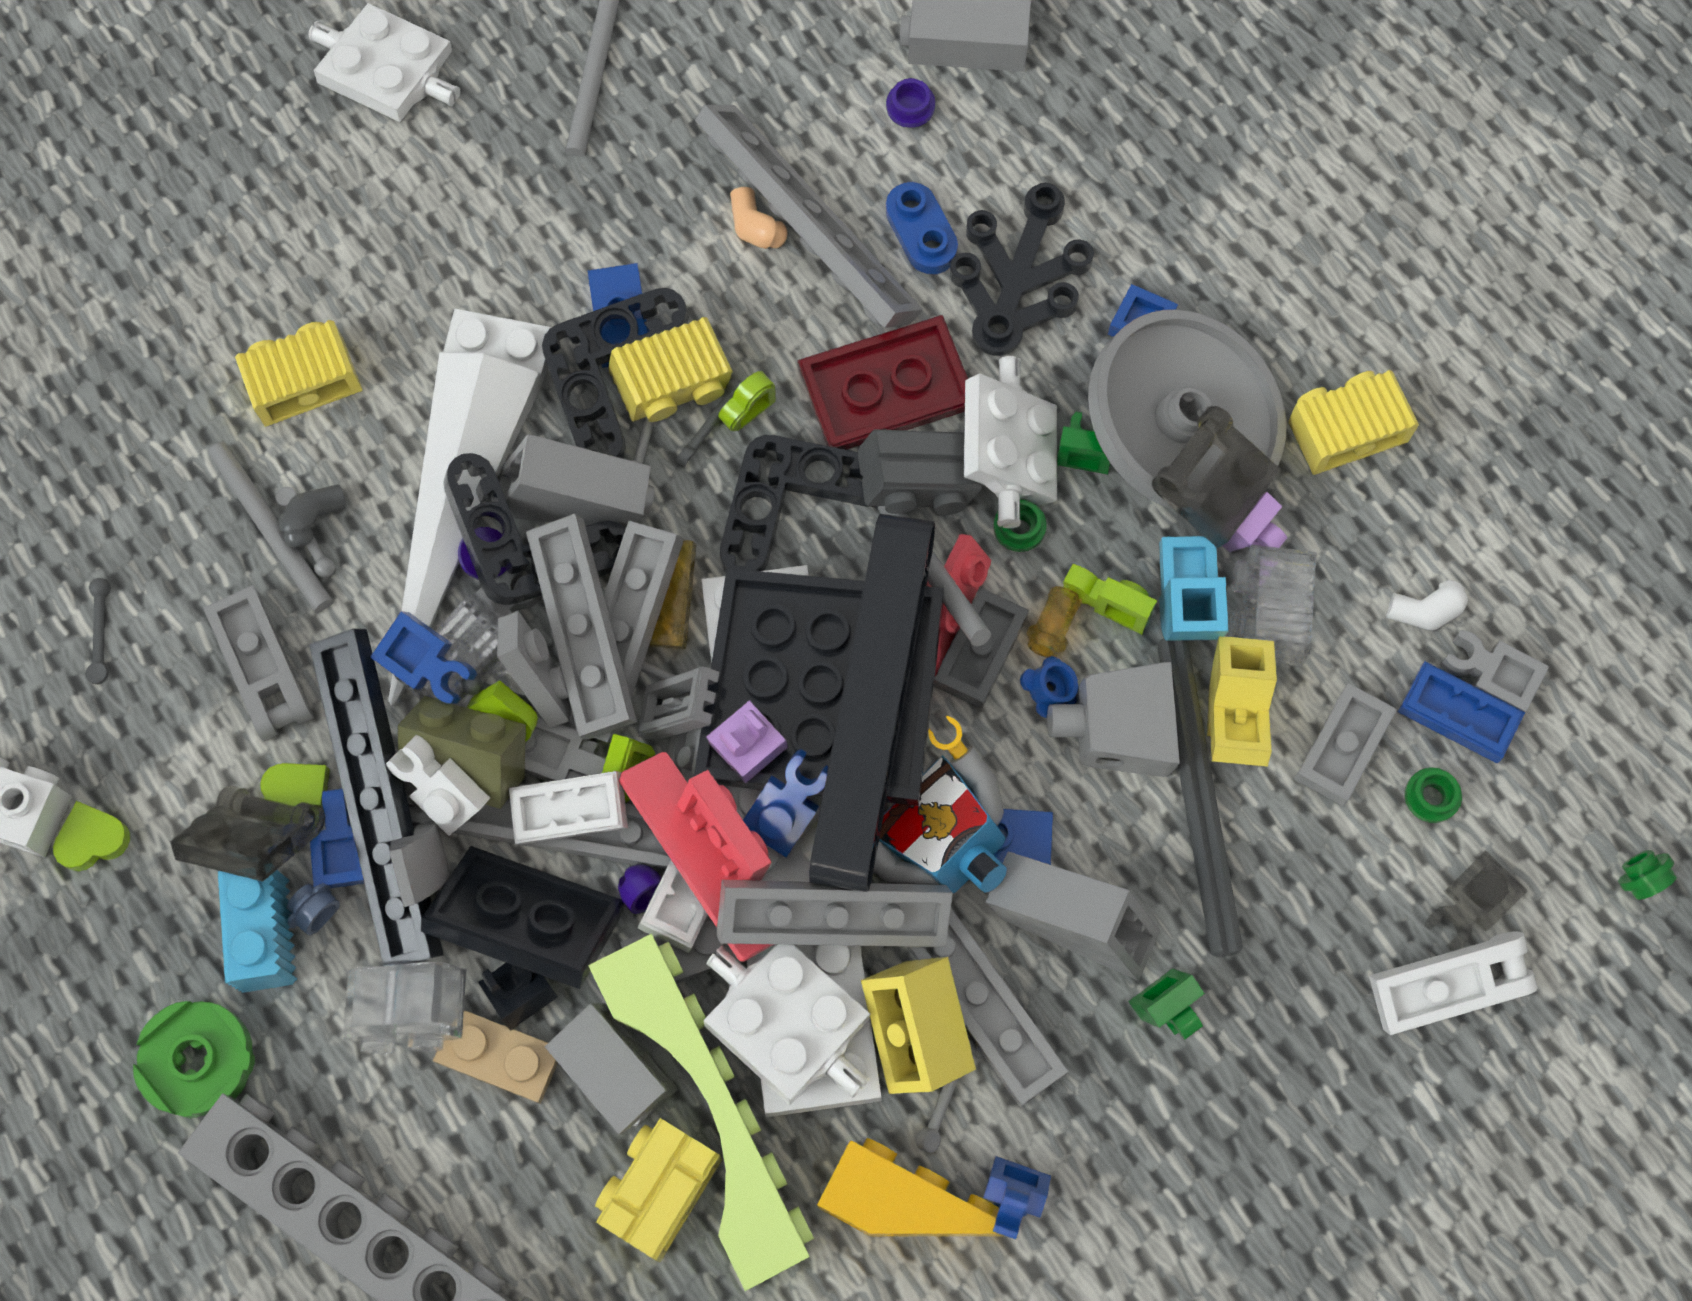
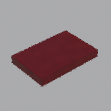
M943 315L797 360L800 374L827 446L847 450L860 446L874 429L910 430L965 412V380L968 377Z

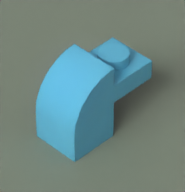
M1216 536L1162 537L1159 542L1161 575L1159 605L1163 637L1166 641L1218 640L1219 636L1225 637L1228 632L1226 577H1218Z

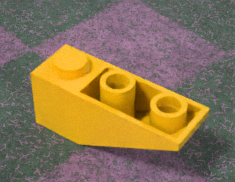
M866 1138L862 1146L850 1140L817 1204L820 1210L870 1237L1004 1236L993 1232L999 1207L974 1194H970L967 1202L946 1191L950 1183L947 1179L919 1165L914 1174L893 1163L897 1156L896 1152L870 1138Z

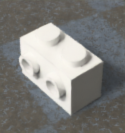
M0 758V843L45 858L72 796L57 786L59 777L27 766L25 773L21 774L7 769L10 763Z

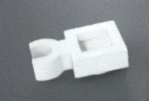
M415 735L403 749H400L386 763L393 775L403 781L411 782L416 787L409 797L448 836L475 815L490 799L451 758L441 766L435 760L430 744L418 735Z

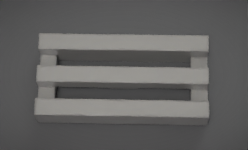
M702 666L646 686L638 736L658 741L709 726L712 714L703 712V707L714 704L716 693L706 689L708 685L718 683L719 672ZM690 692L689 696L680 699L674 698L675 696ZM657 699H664L661 705L656 706Z

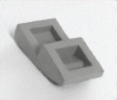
M434 821L415 825L414 835L391 840L389 852L403 907L419 903L444 885L449 878L450 870L439 827Z

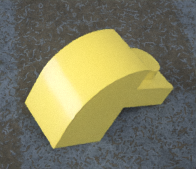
M1219 636L1212 665L1208 697L1207 736H1211L1212 762L1268 767L1272 752L1269 709L1277 682L1274 641Z

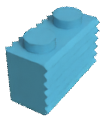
M267 862L218 871L225 984L232 985V987L242 991V993L293 985L297 980L292 975L296 966L291 963L296 956L290 952L295 945L289 941L294 934L288 930L290 928L288 917L292 913L287 909L289 899L286 896L290 890L285 885L290 880Z

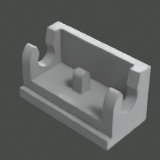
M590 1003L545 1046L619 1135L624 1134L632 1126L636 1128L679 1089L625 1025L613 1018L608 1006L603 1003Z

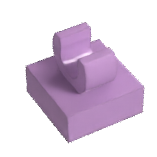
M1268 492L1244 500L1215 535L1216 542L1229 552L1249 547L1261 557L1267 551L1271 554L1276 553L1287 539V536L1270 521L1282 506Z
M750 700L707 736L709 744L745 784L788 748L784 737Z

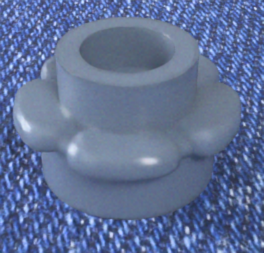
M309 883L301 887L291 897L287 904V909L292 913L288 918L289 927L294 929L298 926L307 935H313L324 926L340 906V902L331 894L332 891L329 885L322 883L313 887Z

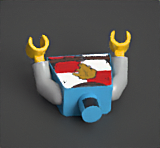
M945 716L956 729L957 735L954 741L949 744L939 743L930 728L928 730L929 739L936 748L948 750L953 758L949 762L942 755L923 774L919 806L894 803L884 813L874 873L888 884L947 885L952 893H956L970 879L981 891L990 892L1003 881L1007 872L1006 866L994 856L1006 839L997 827L1004 815L998 781L974 747H966L961 741L962 728L959 722L952 717Z

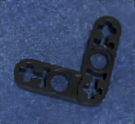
M658 288L559 323L550 328L544 335L542 342L543 354L577 447L588 449L589 446L595 443L589 424L585 423L582 427L578 428L577 423L597 419L604 436L607 439L615 437V441L608 445L609 454L607 455L618 458L624 456L626 450L625 438L599 365L610 361L611 351L616 347H622L626 343L631 344L636 340L641 341L645 337H651L655 333L660 334L664 330L669 331L674 327H680L684 323L688 324L689 316L686 303L675 290ZM660 303H666L669 309H679L672 313L673 322L669 325H663L659 318L644 322L649 333L640 336L639 325L632 312L640 310L641 316L645 320L658 314L656 306ZM617 318L625 320L630 325V333L625 341L620 344H610L603 340L601 332L606 322ZM569 337L572 344H581L574 348V356L582 371H576L572 374L562 354L554 355V352L561 349L560 340ZM588 365H590V367H591L590 370H583V369H585ZM561 375H568L566 378L561 380ZM579 384H592L598 389L599 394L594 406L584 410L572 406L570 403L572 390ZM607 412L608 418H599Z
M763 435L750 442L744 454L720 545V560L724 572L726 573L727 568L765 571L786 490L865 507H875L865 504L861 480L847 477V488L839 487L843 480V465H850L851 477L863 478V475H860L858 452L776 435ZM767 451H775L777 460L782 463L772 464L768 475L769 485L759 482L762 473L760 460L755 458H764ZM815 461H825L835 471L832 478L823 483L810 481L804 472L807 466ZM761 497L766 499L772 508L765 518L751 520L742 513L744 503L751 498ZM736 527H740V528L743 529V530H735V529H736ZM745 530L754 533L751 548L752 554L758 558L757 560L748 559L745 566H738L736 557L731 552L736 553L742 550ZM758 533H765V536H761Z
M474 453L461 454L455 457L445 473L443 481L444 490L483 591L489 599L502 605L516 604L541 596L540 584L534 583V576L537 581L538 577L529 544L523 545L494 468L487 459ZM462 470H468L471 477H481L476 488L480 504L469 511L465 507H471L474 496L468 484L459 485L457 483ZM485 516L496 519L502 526L503 536L495 542L483 541L474 532L473 524L475 520ZM600 521L585 526L591 550L596 547L601 536L604 537L607 543L617 542L619 545L613 553V558H609L606 551L593 554L598 576L601 577L611 573L626 528L613 521ZM526 558H531L533 573L521 576L514 585V590H510L506 583L497 584L494 580L500 573L501 567H505L509 574L525 571L529 564Z

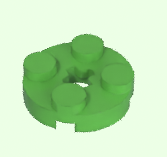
M190 1001L177 1002L155 1014L140 1032L136 1044L140 1047L137 1053V1065L133 1064V1075L143 1097L157 1109L189 1119L206 1116L222 1093L237 1098L244 1089L255 1065L252 1039L241 1019L221 1005L203 1001L193 1003ZM191 1045L197 1050L205 1047L207 1055L203 1059L205 1065L198 1072L190 1069L184 1073L181 1066L187 1060L186 1055L183 1053L186 1047Z

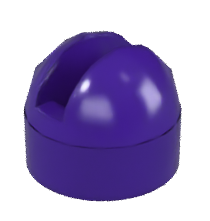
M643 864L628 867L625 870L624 876L620 877L618 882L620 897L633 914H640L646 911L662 879L659 873L652 867Z

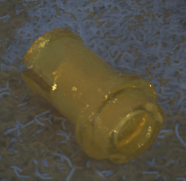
M1054 586L1050 589L1048 599L1037 623L1029 626L1027 630L1029 638L1027 645L1031 651L1047 658L1050 656L1057 657L1059 652L1066 650L1069 643L1066 635L1077 610L1082 604V599H1079L1077 593L1060 586Z

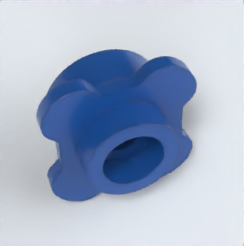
M1054 656L1047 657L1043 660L1040 668L1036 670L1027 669L1021 674L1020 684L1024 690L1030 692L1032 699L1036 702V711L1040 716L1047 718L1048 706L1050 704L1076 703L1078 691L1077 676L1073 669L1059 658ZM1047 683L1053 686V692L1048 690Z

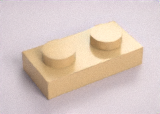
M457 1007L433 1059L437 1064L539 1104L543 1100L558 1064L545 1048L548 1044L547 1042L514 1029L510 1031L504 1025Z

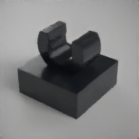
M504 963L493 972L489 969L485 970L482 973L483 979L478 982L499 1017L510 1031L558 998L544 976L509 963Z

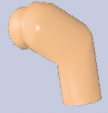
M738 187L732 190L730 197L737 236L743 241L759 248L767 249L771 247L777 249L782 247L788 235L786 225L781 221H775L773 217L757 211L755 191L752 188Z

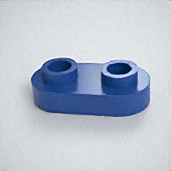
M906 182L897 185L887 196L886 217L908 260L915 269L922 273L939 274L945 272L950 268L952 259L957 255L958 241L934 194L929 188L916 182ZM912 200L916 201L919 205L909 208L903 205V203ZM933 240L941 245L937 248H929L925 243Z

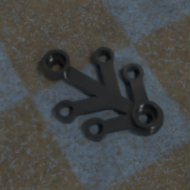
M1051 183L1035 185L1029 189L1025 196L1024 214L1027 222L1012 262L996 236L997 220L992 213L978 210L970 214L967 219L966 236L968 240L978 246L1002 288L996 305L980 281L981 262L977 256L971 253H960L951 261V281L956 286L962 288L977 315L972 326L973 340L976 346L987 354L994 356L1009 354L1020 345L1023 331L1055 317H1069L1076 311L1079 298L1078 291L1072 284L1066 282L1054 284L1049 289L1046 300L1017 310L1023 295L1068 275L1085 274L1092 266L1094 257L1093 247L1087 241L1076 239L1066 244L1062 255L1032 268L1047 226L1057 223L1064 211V195L1060 189ZM1046 196L1051 198L1053 203L1043 205L1036 199ZM976 224H985L990 229L987 232H977L973 227ZM1073 253H1081L1086 257V260L1076 262L1069 256ZM961 266H969L974 272L970 275H962L957 269ZM1060 295L1066 296L1071 300V303L1060 305L1055 302L1054 298ZM993 324H1002L1007 330L1004 333L997 334L992 332L989 327Z

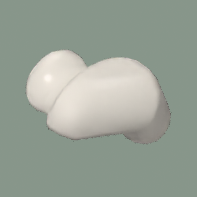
M1453 580L1440 583L1439 589L1422 600L1393 593L1386 618L1426 630H1438L1463 613L1468 603V597L1461 583Z

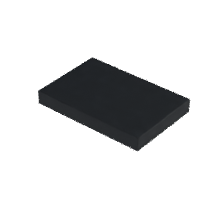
M470 846L422 916L420 932L581 989L591 971L588 965L596 962L620 920L624 909V902L622 899Z

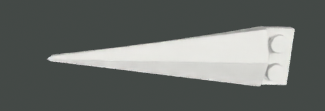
M454 309L444 350L439 352L402 611L410 612L430 628L459 564L458 547L463 538L444 490L443 481L447 468L455 457L461 454L474 453L481 455L490 462L498 478L544 381L548 366L543 354L542 342L544 335L552 327ZM462 470L457 483L459 485L468 484L474 496L471 507H465L469 511L480 504L476 488L481 477H471L468 470ZM476 519L473 524L474 528L477 524L478 519ZM392 674L389 702L392 707L400 702L407 686L405 682Z

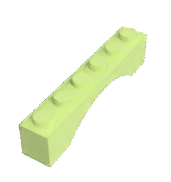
M651 933L588 965L613 1018L645 1034L669 1051L691 1075L709 1105L720 1134L726 1170L725 1205L718 1236L744 1290L747 1291L809 1258L810 1256L804 1244L813 1240L814 1237L799 1206L790 1211H787L778 1189L786 1186L787 1182L773 1153L771 1152L761 1157L751 1137L761 1131L747 1100L744 1099L735 1104L725 1082L735 1078L721 1047L718 1046L709 1051L699 1031L704 1028V1019L706 1017L695 994L693 993L683 998L674 980V977L684 972L669 941L658 946Z

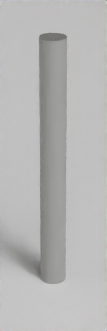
M620 0L599 1L565 150L567 155L585 157Z
M218 442L211 446L208 450V455L313 611L318 614L334 603L332 598L298 548L285 543L284 531L279 530V520L225 442Z
M878 506V510L881 514L909 518V516L906 513L891 514L886 512L885 506ZM932 552L927 581L932 587L944 588L943 604L973 646L985 644L991 637L990 630L936 554Z

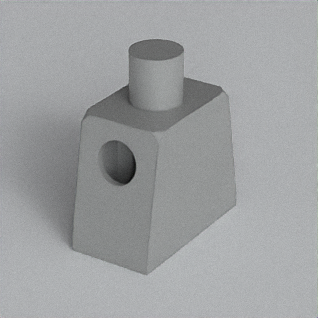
M1171 662L1126 668L1084 677L1078 687L1076 704H1050L1048 706L1047 730L1049 737H1078L1079 758L1084 766L1158 777L1169 776L1180 763Z

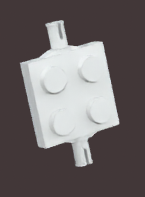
M367 3L344 31H336L319 21L314 22V26L310 27V41L317 42L330 49L314 69L317 83L398 122H401L414 104L424 99L427 95L451 107L455 103L454 99L457 100L460 96V88L438 78L439 69L452 52L450 41L372 4Z
M1005 356L999 359V381L980 373L965 380L964 477L984 484L998 497L997 524L998 526H1003V528H1016L1020 526V500L1024 499L1037 505H1047L1057 500V405L1028 394L1023 390L1022 386H1020L1021 359H1016L1015 356Z
M777 944L761 961L750 965L747 969L724 946L716 950V955L713 953L710 956L706 965L716 971L731 986L722 1002L704 1019V1027L783 1100L791 1105L809 1084L825 1077L827 1074L841 1085L852 1098L859 1093V1089H863L869 1078L852 1065L844 1055L850 1040L869 1021L870 1013L794 945Z

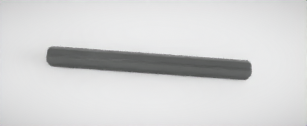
M1163 638L1160 640L1157 649L1160 663L1171 662L1180 761L1178 769L1210 953L1215 957L1232 956L1238 954L1242 950L1243 945L1188 640L1166 641Z

